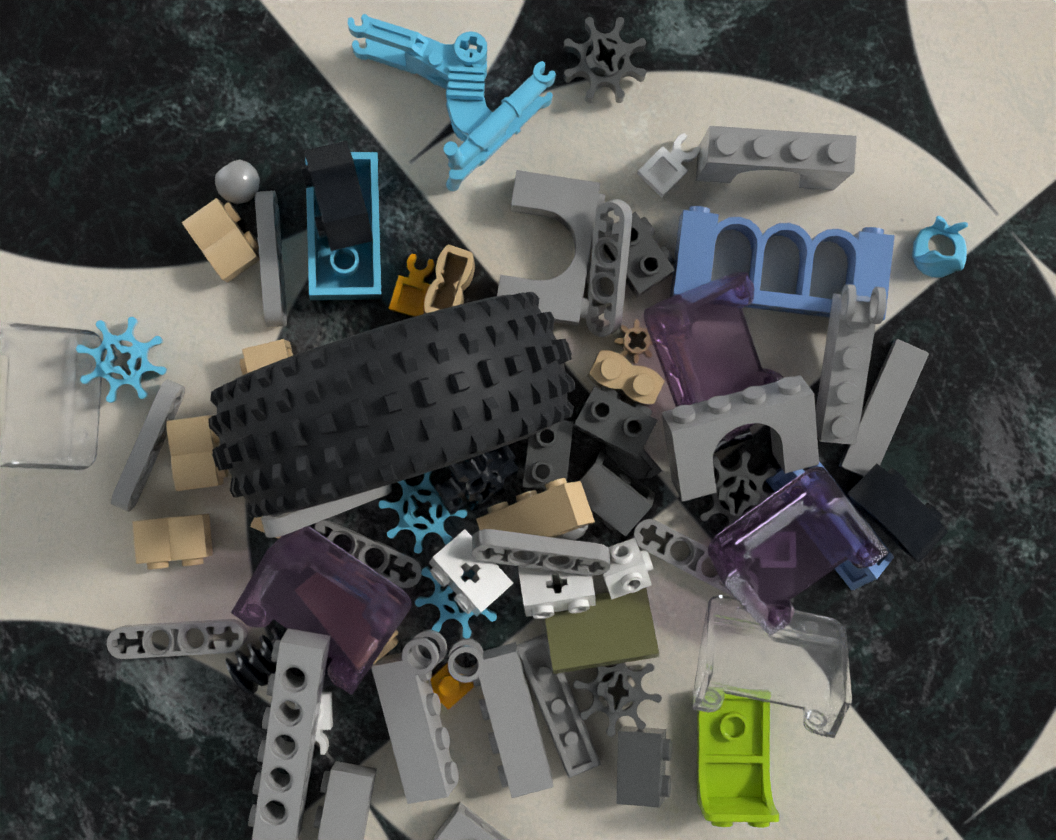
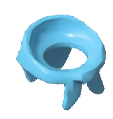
M937 216L932 226L920 230L914 240L912 258L917 269L923 274L935 278H942L955 271L963 270L966 262L967 248L965 239L958 231L968 227V223L960 222L950 226L943 217ZM935 235L948 237L954 244L955 252L953 256L942 255L936 250L929 251L928 242L930 238Z

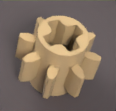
M635 319L631 329L621 325L620 331L624 334V337L614 340V344L622 345L623 351L620 355L624 357L627 354L633 356L634 364L638 363L639 355L641 354L650 359L653 355L648 350L649 346L659 343V340L650 338L649 332L653 326L650 325L646 329L639 327L638 319ZM631 334L633 337H636L640 334L644 338L641 342L644 348L635 347L631 349L628 346L631 341L628 335Z

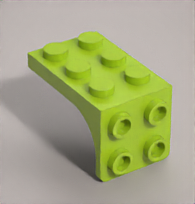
M697 689V804L705 820L710 821L713 826L731 827L733 822H748L749 826L764 828L769 827L770 822H779V812L773 802L770 782V692L768 690Z

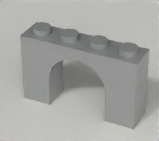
M709 126L698 146L700 151L697 157L696 181L731 183L736 175L743 172L778 170L800 174L799 188L834 190L855 171L857 136Z
M516 170L511 212L544 216L559 221L567 228L573 238L575 256L570 266L562 274L549 280H532L500 275L497 296L534 292L540 298V311L542 313L551 312L555 318V323L578 326L580 318H587L589 300L588 297H583L585 283L589 284L591 262L588 261L590 249L593 247L595 215L599 206L605 202V194L599 193L600 183Z
M801 375L785 377L780 381L770 384L748 387L740 392L725 396H714L706 401L691 405H680L672 410L661 412L671 479L682 502L716 493L713 469L715 448L727 433L742 425L759 423L770 426L772 453L785 474L819 465L815 398L813 391Z

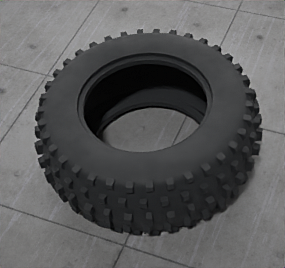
M523 292L448 307L307 350L242 375L211 392L210 401L217 407V415L211 416L208 419L209 428L219 437L220 446L212 450L215 466L218 467L219 471L229 470L232 476L230 484L232 496L234 498L243 496L247 501L246 512L252 518H258L329 503L484 454L541 432L573 415V405L567 400V393L575 390V381L565 372L564 363L572 359L569 343L566 339L556 340L553 333L555 318L551 312L542 313L540 311V298L534 292Z

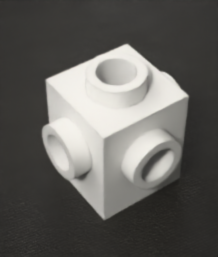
M635 538L608 547L610 551V570L602 575L611 599L637 592L652 585L648 571L654 569L647 549L640 551Z

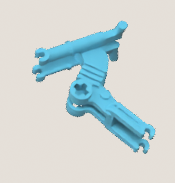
M363 14L361 17V26H356L352 17L348 18L347 23L350 34L356 38H366V48H360L357 40L352 42L353 52L357 58L361 60L370 59L406 72L418 74L431 81L432 84L446 89V107L455 135L464 142L459 148L455 142H447L443 148L449 160L448 166L451 169L446 182V187L450 191L458 190L462 181L477 167L482 166L514 134L520 133V128L534 114L552 103L553 94L551 92H548L544 97L539 95L554 83L556 73L555 71H549L548 75H542L545 71V62L541 61L535 65L533 74L509 97H505L501 101L502 104L492 112L487 107L484 98L485 78L487 75V42L477 32H464L457 37L454 44H443L425 37L419 32L368 17L366 14ZM469 46H477V49H470Z

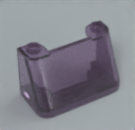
M747 272L731 273L657 302L645 309L644 321L676 407L706 401L714 396H725L740 392L752 386L770 384L784 378L778 372L762 368L742 310L743 307L750 305L754 300V285L749 279ZM756 423L739 426L727 433L721 440L728 442Z
M813 467L799 475L716 535L708 546V555L722 583L769 637L780 629L785 628L791 622L794 615V606L790 600L840 564L849 560L856 568L871 567L889 554L879 538L823 467Z
M307 526L281 536L267 550L231 613L250 627H266L274 619L287 629L331 636L328 657L332 661L327 668L328 676L334 685L352 695L411 609L412 602L408 594L401 588Z

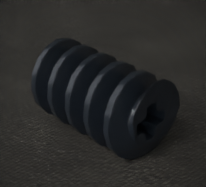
M284 620L283 623L286 631L288 628L297 630L289 620ZM276 627L271 629L274 638L272 641L263 634L259 637L262 645L261 648H258L252 642L248 643L247 647L250 655L246 656L241 650H237L235 654L238 662L236 664L229 658H226V666L232 679L248 694L257 692L258 685H268L270 675L276 672L277 662H272L271 660L275 641L281 640L285 632L282 633Z

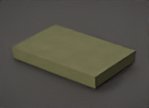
M646 587L615 599H611L609 592L595 594L596 605L589 606L590 609L585 612L569 613L568 610L554 612L552 617L545 618L553 674L659 657Z

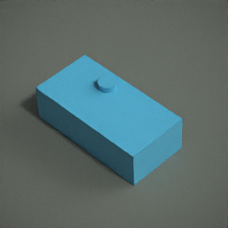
M351 152L368 213L373 241L331 251L327 237L320 238L314 217L321 216L314 188H306L310 300L381 299L377 152Z

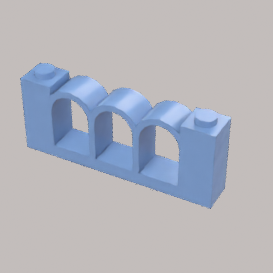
M690 206L689 210H683L679 216L675 263L673 266L675 271L672 274L670 298L830 318L832 299L809 296L816 247L820 242H833L838 244L847 256L848 265L845 284L855 285L857 296L871 297L874 287H884L886 290L887 308L895 235L884 234V229L865 227L855 235L841 229H827L811 239L803 228L792 223H778L768 228L763 234L756 224L743 217H729L718 223L719 214L710 213V208L703 206ZM725 230L741 232L748 238L751 244L752 253L747 289L711 284L715 242L718 234ZM773 236H784L791 239L799 250L800 259L795 294L760 290L764 250L767 240Z

